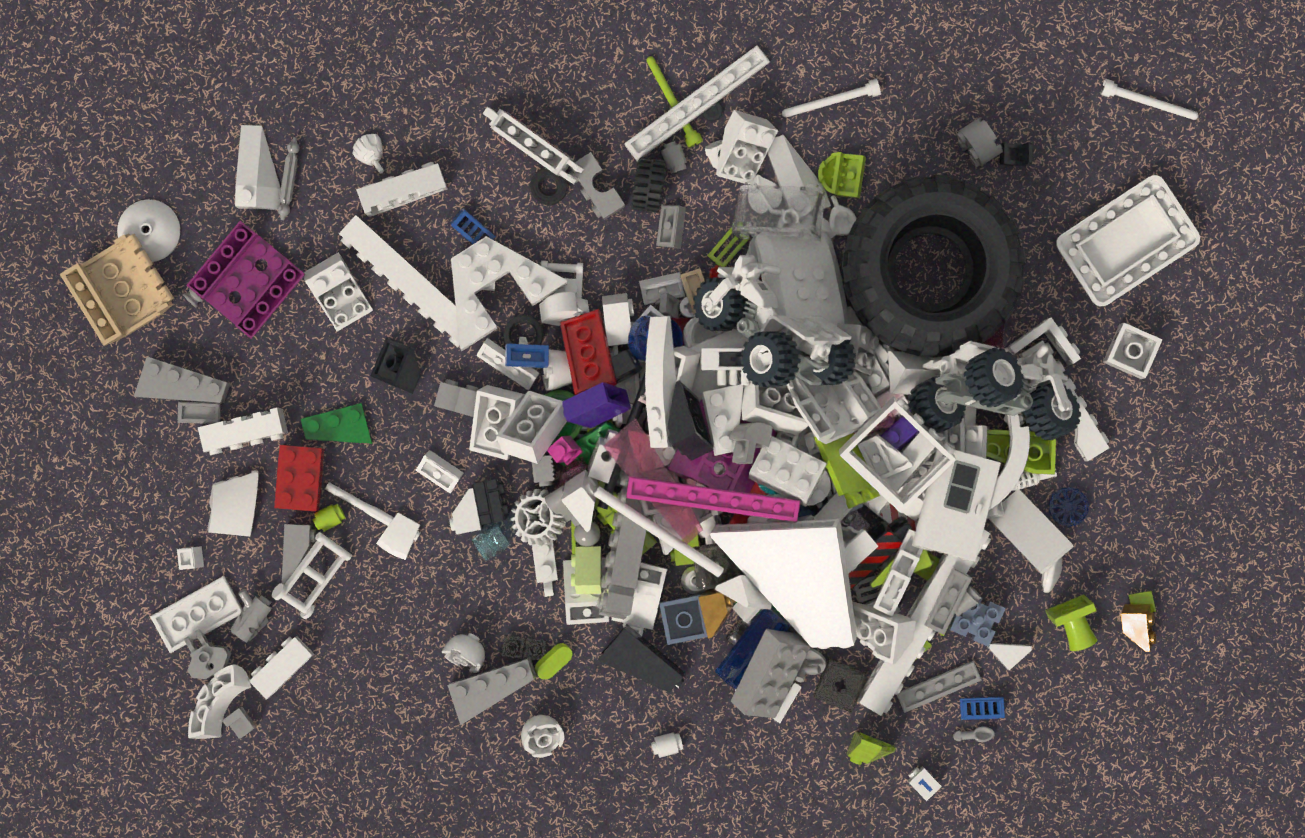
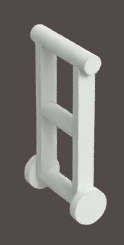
M321 532L316 535L315 539L317 541L285 584H278L272 592V598L275 600L282 598L301 611L300 616L304 619L312 615L315 608L313 602L344 560L349 561L352 557L351 553ZM323 545L339 555L324 576L309 566V563ZM303 572L318 582L304 603L288 593Z

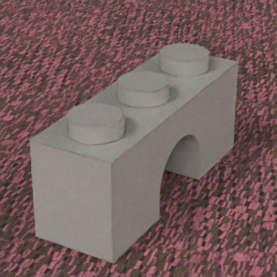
M591 152L575 162L584 169L582 173L576 172L570 166L572 171L569 174L576 179L575 183L579 181L583 189L580 191L586 200L591 199L595 205L592 207V210L597 218L602 216L606 220L625 207L614 187L607 192H599L593 187L594 178L603 171Z

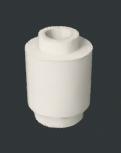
M672 732L654 737L655 742H651L654 755L658 754L659 758L679 753V750L683 749L679 733L674 734Z

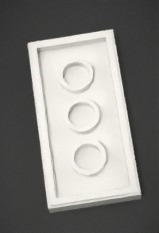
M1016 490L1002 502L1004 516L989 518L1041 574L1074 547L1020 490Z
M222 576L155 613L150 618L167 649L172 653L186 645L184 638L187 636L193 641L197 639L195 631L198 629L205 635L241 615L244 611L225 576Z

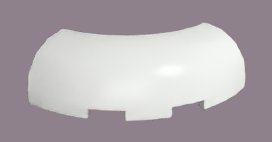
M234 664L216 672L214 678L208 684H204L196 697L198 702L195 710L191 711L188 738L207 739L221 737L222 720L229 704L239 693L251 688L250 679L242 667Z

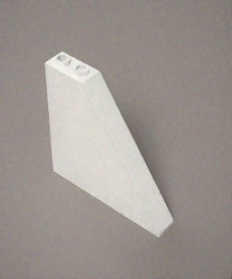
M840 519L715 525L710 533L711 538L811 647L827 649L835 646L848 648L854 645L857 632Z

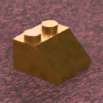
M715 589L706 590L698 597L708 638H712L719 631L733 609V603H736V601Z

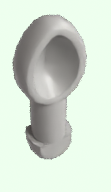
M981 726L974 731H955L953 738L956 741L975 739L978 742H986L994 737L995 732L989 727Z

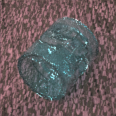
M497 523L486 529V534L480 533L472 539L475 547L486 562L496 556L497 550L502 552L511 546Z

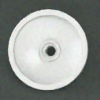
M141 200L130 205L123 212L118 223L117 233L118 238L124 234H135L142 245L139 250H145L150 260L156 262L166 258L176 248L180 238V224L174 211L166 204L156 200ZM145 226L150 228L148 233L143 232Z

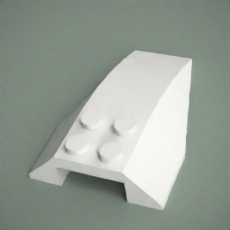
M856 372L848 375V380L843 381L839 385H810L799 378L796 373L794 380H790V383L787 384L796 408L816 438L824 444L858 431L882 408L863 379Z

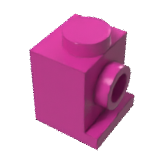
M571 436L560 437L547 450L556 463L564 462L566 465H569L583 452Z

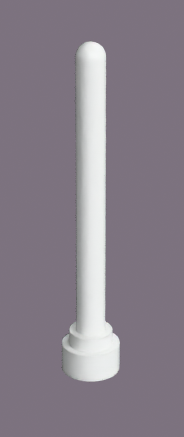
M877 79L868 81L864 87L784 109L782 115L790 117L863 95L875 97L881 95Z
M1109 79L1104 80V89H1101L1100 95L1106 97L1117 95L1196 120L1199 116L1195 111L1117 87V84H1114V81Z

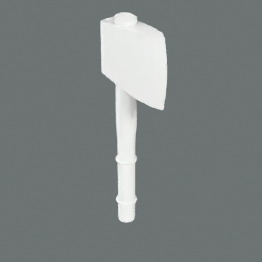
M329 482L325 490L387 525L388 527L376 544L388 553L406 560L413 542L417 541L421 534L418 531L420 524L400 513L393 517Z

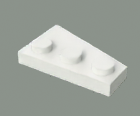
M741 384L701 393L711 442L714 448V456L731 453L734 450L736 441L729 438L733 429L740 424L743 385Z

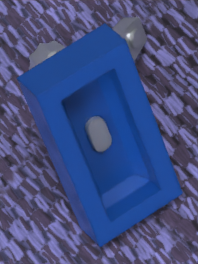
M519 337V344L505 345V366L548 368L549 346L528 345L526 337Z

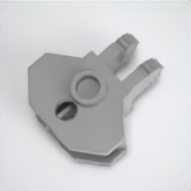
M198 629L195 631V634L203 645L199 649H197L190 637L184 638L192 657L187 671L192 678L207 679L219 670L227 667L231 652L225 646H216L212 642H208L203 632ZM210 663L214 665L213 669L210 667Z

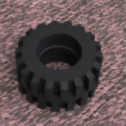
M641 157L637 161L632 197L633 210L659 213L661 210L667 167L665 161Z

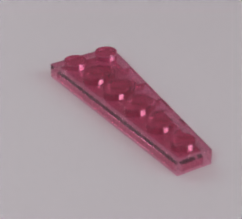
M633 419L602 446L628 477L674 482L655 449L650 447V441L636 419ZM651 502L686 544L703 531L690 507Z

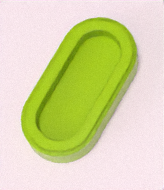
M564 643L554 646L535 665V672L539 678L549 679L553 677L571 660L572 650Z

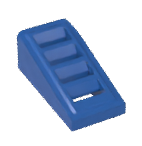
M464 208L449 223L472 244H475L484 233L492 240L496 237ZM466 216L468 219L459 227L458 224ZM473 222V227L466 233L464 230ZM479 227L481 231L475 236L474 239L471 238L470 236Z
M1002 696L961 698V720L1005 718L1004 698ZM976 702H979L980 714H976ZM984 702H988L989 714H985ZM993 702H997V713H993ZM967 703H971V715H967Z

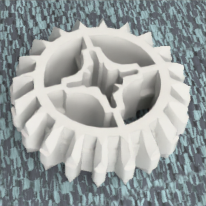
M535 489L534 492L527 491L526 495L520 496L521 502H514L517 509L511 510L515 513V517L510 519L516 523L512 528L518 529L515 535L518 537L522 536L521 540L528 542L529 545L536 544L537 546H542L543 543L550 544V539L556 540V534L562 533L560 526L566 525L562 522L561 518L563 516L556 515L547 506L545 496L549 495L548 490L541 491L540 489ZM542 501L541 505H538L535 509L530 508L535 502ZM542 526L547 527L542 533L535 534L536 530H539Z

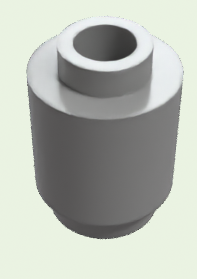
M674 141L663 145L664 150H661V153L667 164V170L670 169L672 174L686 169L685 163L687 161L681 144L676 145Z

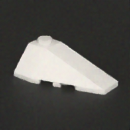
M241 125L235 206L239 209L278 210L279 205H281L279 199L281 187L263 127Z
M784 135L775 137L767 153L787 209L796 211L799 217L830 207L831 204L827 193L819 179Z
M852 601L857 637L861 639L860 643L873 650L872 654L877 658L891 664H896L913 641L916 620L898 613H894L892 617L871 606Z

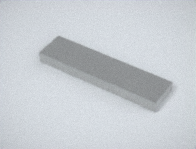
M971 661L900 691L897 697L905 713L979 682L982 679L974 661Z

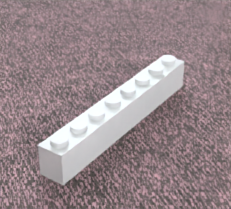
M355 215L339 233L343 237L340 241L349 249L353 246L358 251L356 255L364 263L368 260L374 266L371 269L381 277L384 274L389 279L387 282L389 286L395 291L399 288L404 293L402 297L410 305L413 303L420 307L418 312L426 319L431 317L435 321L433 326L441 333L446 331L451 336L449 340L456 347H459L456 306Z

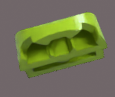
M842 152L832 153L830 157L820 164L818 170L820 183L826 191L834 195L860 198L866 157L843 154Z

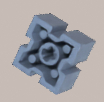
M981 598L979 604L962 613L959 617L954 614L948 629L965 637L967 632L972 634V640L989 647L995 631L991 630L994 622L1000 623L1006 608L987 601L984 605L981 603Z

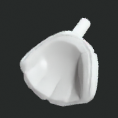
M366 134L358 138L353 146L352 154L354 157L367 165H374L380 174L383 173L384 170L379 164L383 154L380 137L377 134Z
M833 195L831 200L834 208H832L829 218L830 229L837 235H848L857 218L852 210L839 205L836 196Z

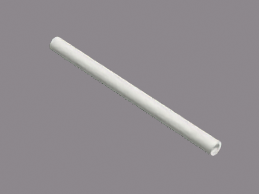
M600 486L594 493L595 497L715 576L719 577L722 574L723 567Z

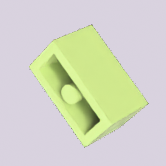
M601 546L575 547V554L571 555V566L575 567V574H571V586H575L576 594H601Z

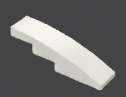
M908 529L873 605V608L892 617L923 549L912 546L915 531Z

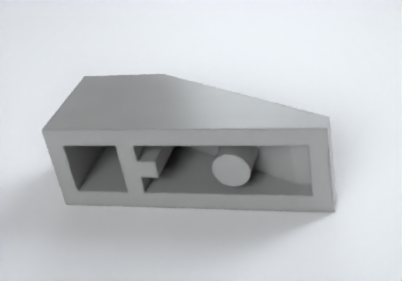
M284 524L282 584L287 582L311 547V542H315L316 531L312 529V525Z

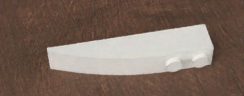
M670 316L650 317L645 387L651 448L672 447L668 440L670 433L667 426L677 379Z

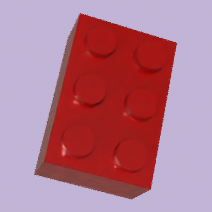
M279 445L274 508L319 511L324 461L323 448Z

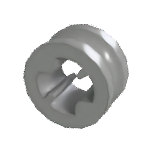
M189 288V292L184 293L183 296L197 308L198 302H203L204 300Z

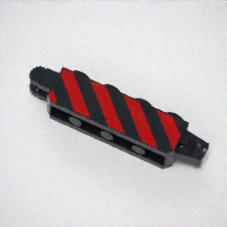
M901 516L890 524L886 521L879 522L868 532L878 547L859 563L853 571L848 573L851 591L877 567L883 565L891 555L898 552L908 529L912 530L906 517Z

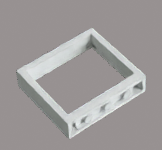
M893 396L839 449V454L901 513L956 461L954 455L955 450L949 443L943 444L938 439L940 435L933 428L928 429L924 425L925 421L917 413L913 415L908 410L910 408L903 399L898 401ZM894 408L944 455L902 496L897 494L852 451Z

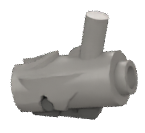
M243 589L238 594L245 604L243 607L244 612L241 616L238 615L230 630L247 643L268 623L267 615L272 609L270 606L272 602L263 595L260 597L255 596L252 600L246 589Z

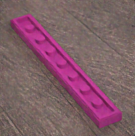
M629 476L626 498L793 522L798 520L800 500L632 476Z

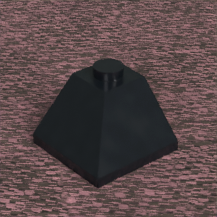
M386 338L370 376L413 394L421 375L414 349Z

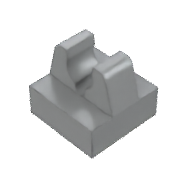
M669 293L660 294V299L655 302L656 305L660 306L659 312L664 316H670V318H678L679 299Z

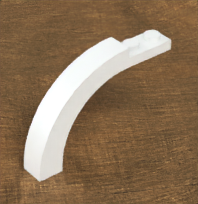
M1022 413L1015 416L1007 415L1010 435L1009 453L1004 468L996 480L989 510L999 504L1012 491L1025 468L1029 452L1030 434L1029 426L1020 427V424H1023Z

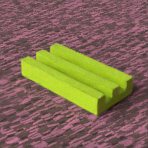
M734 224L707 256L717 265L726 267L750 237ZM734 231L738 232L716 258L714 256L716 251ZM740 236H742L744 239L728 256V258L722 263L720 261L721 258L734 245V243L740 238Z

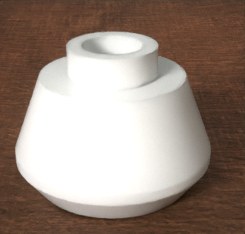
M692 566L684 571L681 583L688 593L697 595L707 590L710 584V577L704 568Z

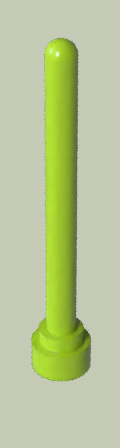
M649 56L646 61L671 108L678 104V101L654 57ZM690 123L683 127L686 134L685 142L688 148H692L695 146V143L699 144L703 141L700 133H697L696 130L693 131Z

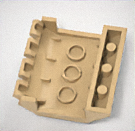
M135 234L122 235L114 240V245L83 264L77 263L60 274L103 346L128 336L162 315L173 305L171 302L174 299L167 286H161L164 281L156 268H150L153 263L145 250H139L142 245Z

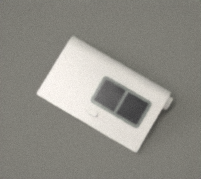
M938 449L936 450L933 465L944 456ZM955 450L956 461L926 489L912 546L976 562L1001 463Z

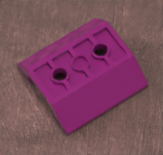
M239 221L186 286L210 303L233 322L238 329L252 339L305 274L257 233ZM260 259H265L268 263V267L264 271H259L256 267V263ZM234 291L239 292L241 295V300L238 303L230 301V294Z
M701 398L699 403L709 432L703 400ZM741 409L740 424H742V423H751V422L742 420V409ZM772 429L771 436L776 438L777 432ZM677 448L667 470L685 480L692 479L705 487L750 493L755 481L749 479V471L762 448H755L752 464L733 463V452L714 456V451L691 461L687 456L682 455ZM716 463H720L724 467L721 475L716 474L714 471Z

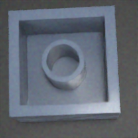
M701 594L659 602L667 645L708 637L698 598Z

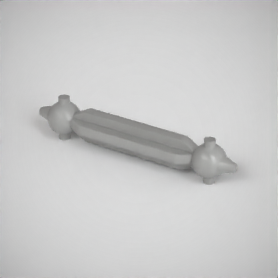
M295 137L287 145L289 153L285 159L279 198L281 205L278 207V213L283 221L290 213L288 205L292 200L298 161L296 153L300 149Z

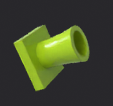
M1085 595L1045 610L1048 618L1057 627L1064 625L1070 651H1080L1089 648L1098 641L1085 617L1095 612L1096 608L1094 603Z

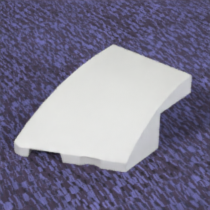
M257 470L251 471V474L241 477L235 476L227 481H220L212 485L209 501L211 507L208 524L209 533L250 537L257 496Z

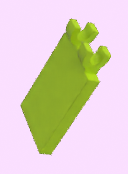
M854 432L827 444L814 437L823 461L827 463L826 468L839 496L844 495L848 509L880 496L879 492L839 454V449L854 435ZM856 445L852 451L866 463L858 445Z

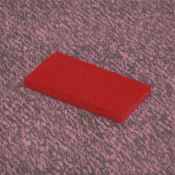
M596 309L560 322L575 395L602 382L613 386L617 385L601 311Z

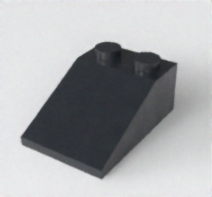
M680 380L675 383L667 426L670 433L668 440L672 447L678 448L682 455L687 456L692 461L713 451L714 448L698 397Z

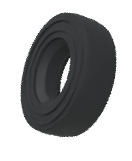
M547 168L538 170L531 178V194L537 202L543 205L557 204L567 193V180L554 174ZM551 178L556 182L557 189L554 193L545 194L541 191L540 185L544 179Z

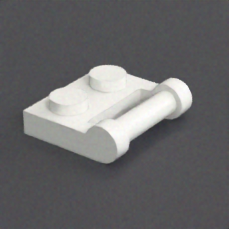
M541 261V266L551 272L576 273V279L564 278L568 284L551 295L573 292L576 298L582 299L583 263L558 264Z

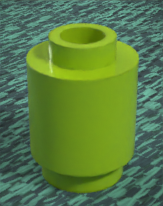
M331 504L314 513L316 518L313 519V522L318 530L322 529L325 532L342 523V520L346 517L339 504Z

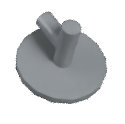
M810 648L797 673L796 681L803 682L806 674L816 675L823 672L826 667L824 656L817 650Z

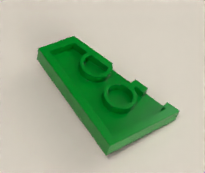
M362 403L301 419L307 440L373 444Z

